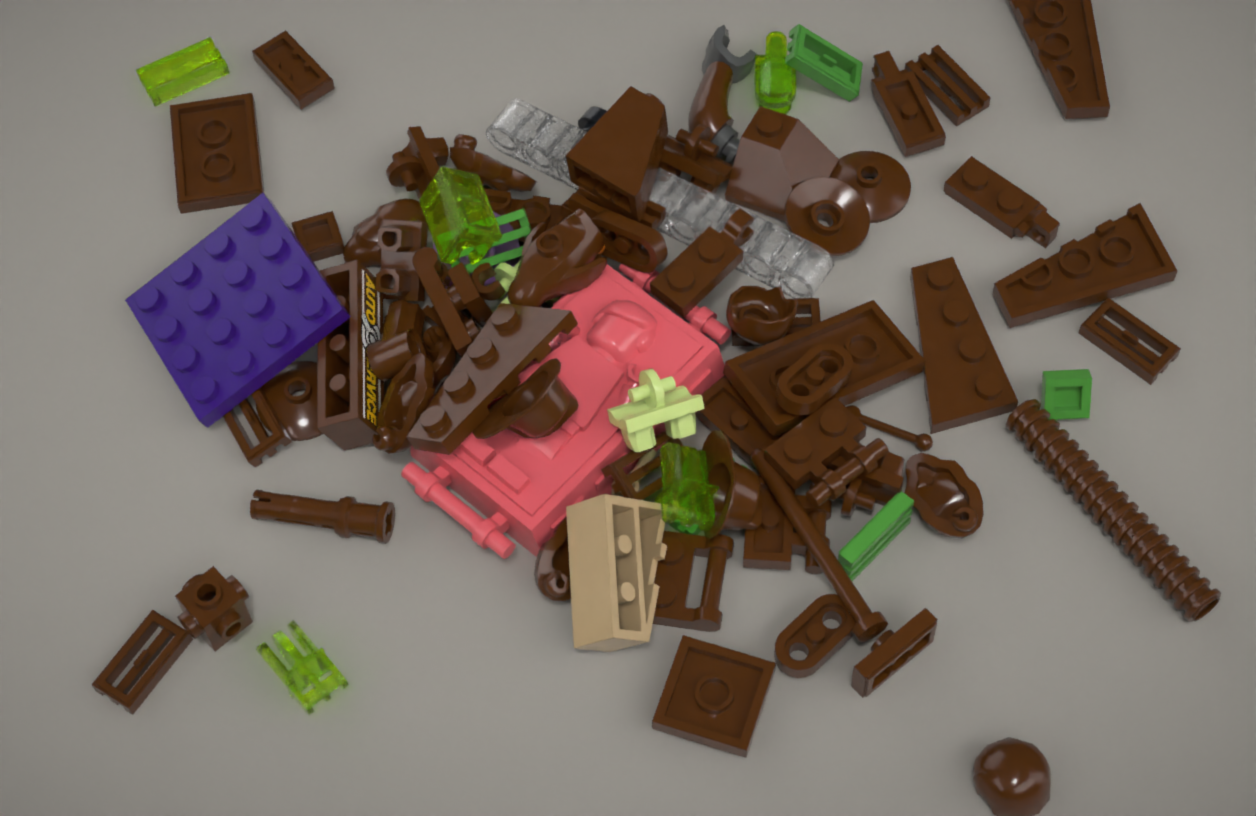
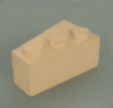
M602 494L566 507L573 644L575 649L613 652L649 642L660 587L654 583L658 561L665 559L667 545L662 543L665 522L672 519L675 506Z

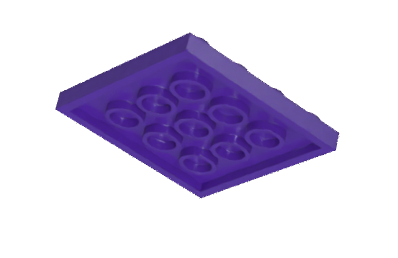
M261 193L125 300L198 421L207 428L351 317L273 202L264 193Z

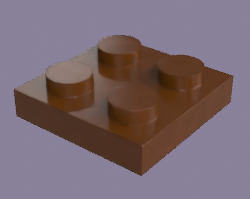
M683 635L652 720V729L747 758L775 673L776 663Z

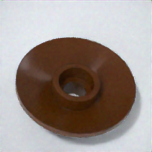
M858 151L843 156L839 159V165L831 177L849 184L862 196L869 210L870 223L882 222L896 216L906 206L910 197L911 182L907 171L897 160L880 152Z
M831 177L807 179L792 190L785 204V221L791 235L801 246L813 253L831 257L848 254L858 248L868 234L870 227L868 207L862 196L853 187L841 180ZM818 220L826 221L829 227L822 225Z
M292 362L261 386L292 441L310 440L323 435L317 429V362ZM301 390H304V391H305V392H304L302 395H300V396H293V395H292L293 393H295V392H297V391H301ZM256 404L257 414L259 416L261 423L270 433H272L269 425L267 424L265 418L263 417L261 411L259 410Z

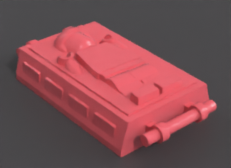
M621 263L619 271L630 278L631 282L606 264L599 278L591 285L574 293L564 294L553 304L551 309L572 311L578 325L568 335L560 332L549 343L552 351L540 363L532 360L517 377L521 382L520 384H522L547 361L557 358L561 362L558 377L576 397L579 405L578 409L558 430L549 436L537 439L524 438L507 428L485 439H477L472 432L450 455L417 450L411 446V456L430 471L426 473L414 462L408 463L402 470L401 476L415 487V494L425 502L433 501L471 532L472 540L483 549L489 547L503 559L508 558L516 547L511 540L503 535L505 532L537 557L542 544L551 539L555 529L567 518V506L602 494L611 495V485L614 479L611 475L605 477L601 469L632 450L626 446L621 429L610 423L607 409L631 402L628 390L639 386L640 372L653 369L660 379L672 376L676 387L685 386L692 396L696 394L702 395L724 376L725 365L719 346L705 335H708L722 345L729 338L731 330L716 320L717 314L706 306L700 308L696 305L684 317V319L690 322L688 324L648 294H652L650 292V282L660 274L658 271L654 270L650 273H644ZM503 396L494 399L487 407L489 408ZM664 422L653 425L655 436L666 430ZM667 441L654 448V450L657 452ZM640 457L622 468L626 475L634 469ZM449 486L452 490H454L457 494H459L462 498H464L467 502H469L487 518L483 519L479 514H477L474 510H472L469 506H467L464 502L457 498L453 493L446 489V487Z

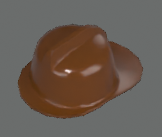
M557 358L547 361L509 395H504L488 408L491 413L473 431L477 439H485L507 428L524 438L537 439L549 436L558 430L578 409L579 405L576 397L558 377L561 362Z
M712 431L703 444L699 461L703 530L705 536L710 539L718 536L721 530L757 529L762 523L763 495L758 475L733 461L729 439L723 431Z

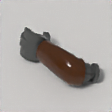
M725 25L717 28L706 48V55L702 63L704 76L690 108L688 131L692 133L699 124L709 127L710 138L708 141L719 146L716 155L718 157L725 155L727 157L725 162L733 165L740 140L737 138L739 133L732 128L734 120L728 113L729 92L732 83L743 80L751 73L758 54L751 49L742 57L731 54L727 49L730 42L729 32Z

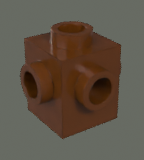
M214 566L204 574H198L190 578L183 586L182 591L175 595L183 612L177 617L182 626L194 639L201 636L215 652L253 622L244 602L249 598L244 587L233 575L225 579Z

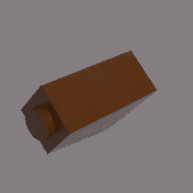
M630 86L566 155L570 181L581 186L637 222L645 215L668 135L666 109L660 99L653 94H644Z

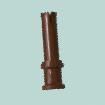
M257 489L253 493V497L259 499V501L251 499L250 503L252 519L334 529L335 533L341 538H350L354 534L375 537L379 543L384 544L389 542L395 522L393 502L384 501L382 505L357 502L356 498L352 496H345L340 498L339 501H330L272 493Z

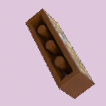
M358 260L320 270L351 316L318 342L317 429L344 451L373 443V435H378L376 431L377 417L384 400V381L382 382L375 376L367 356L368 345L380 340L383 329V293L375 290L376 277Z

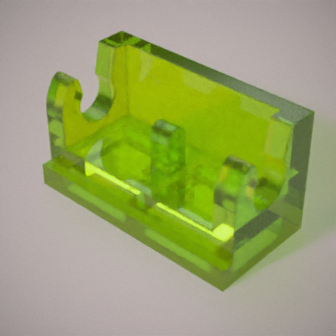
M441 166L420 197L419 203L441 262L453 264L460 257L464 249L473 247L474 250L469 253L468 259L470 264L474 265L485 256L494 241L499 242L503 235L479 175Z

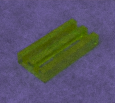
M211 37L136 69L138 78L154 106H158L230 74L226 61L222 59L218 48H215Z

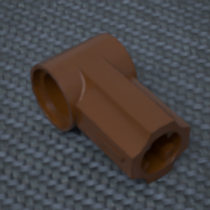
M404 299L389 304L380 340L370 343L367 347L370 367L375 376L382 382L392 379L397 375L407 361L415 354L422 353L427 357L421 340L425 314L419 304L408 303Z

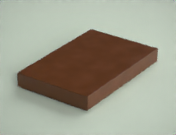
M252 93L170 105L177 203L181 214L248 204L261 193H264L256 108Z

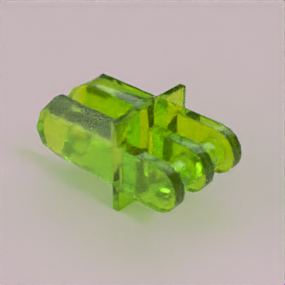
M774 31L766 37L765 55H755V96L759 101V107L761 106L786 115L791 110V103L796 96L797 70L785 64L787 56L786 36L782 32Z
M671 442L663 444L660 449L663 491L654 499L656 503H661L663 521L673 523L675 520H679L682 526L690 528L693 524H697L700 530L710 531L715 521L713 495L719 490V486L709 484L706 451H697L696 448L689 446L680 447V444Z
M292 620L287 624V627L295 641L307 654L305 657L281 630H278L271 636L274 644L291 666L290 670L285 667L265 642L259 644L256 651L287 687L291 698H294L301 708L310 715L314 712L312 707L322 699L328 702L331 699V692L339 686L345 689L349 684L342 673L326 656L324 649H318L296 621ZM328 672L330 676L320 682L318 679ZM311 685L313 688L303 695L301 692Z

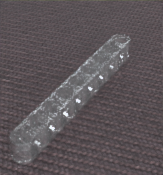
M510 100L486 129V136L490 143L502 153L578 190L579 186L570 181L566 155L587 132L523 100ZM658 167L649 200L665 207L666 216L656 230L688 246L709 226L721 233L731 215L741 208ZM741 208L754 218V221L748 226L754 230V234L745 244L739 247L743 250V261L735 269L771 288L781 287L783 294L793 299L812 298L834 266L830 254L820 246Z

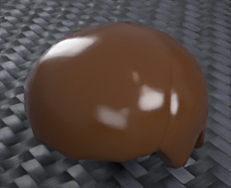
M741 286L729 297L726 318L730 328L739 337L754 345H764L783 338L788 334L796 316L798 301L797 299H791L788 302L784 297L781 287L766 290L760 286Z
M1007 737L987 745L976 757L973 768L975 788L977 794L987 801L995 816H1034L1039 814L1050 800V767L1043 753L1032 743Z

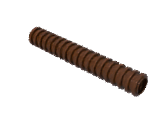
M1027 400L1017 406L1006 422V428L1009 431H1016V439L1020 442L1026 441L1025 448L1030 452L1035 451L1034 458L1039 462H1045L1044 468L1046 471L1055 472L1054 479L1059 483L1064 482L1063 489L1066 492H1074L1073 499L1076 503H1084L1083 510L1088 514H1094L1093 521L1096 524H1104L1103 531L1105 534H1113V542L1118 546H1124L1123 553L1126 556H1134L1133 563L1135 566H1143V574L1147 578L1153 577L1155 579L1153 585L1158 589H1165V598L1175 600L1174 607L1178 611L1184 610L1186 612L1184 618L1188 622L1197 621L1209 613L1217 605L1221 596V592L1218 589L1214 588L1211 590L1209 588L1210 580L1206 577L1200 578V570L1197 567H1189L1190 559L1185 555H1178L1179 548L1174 544H1168L1169 537L1166 534H1158L1159 527L1155 523H1148L1149 516L1146 513L1137 512L1139 506L1135 502H1128L1129 496L1126 492L1117 491L1119 485L1115 481H1108L1109 475L1106 471H1098L1099 464L1095 460H1088L1089 454L1086 450H1078L1079 443L1074 439L1069 440L1067 430H1059L1060 423L1055 419L1050 420V413L1046 409L1040 410L1041 403L1038 400Z

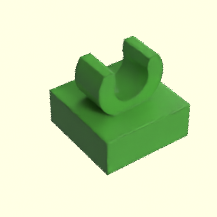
M1089 369L1043 371L1041 409H1046L1050 413V420L1090 418L1092 376Z

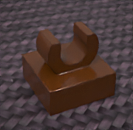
M463 262L447 270L463 304L476 321L480 323L491 317L493 311L487 300H497L506 291L499 280L484 286L489 278L496 275L490 263L479 265L472 274Z

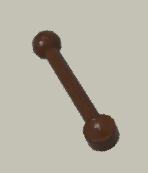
M849 405L846 407L864 425L914 443L920 451H928L933 446V440L928 434L916 435L861 414L857 406Z

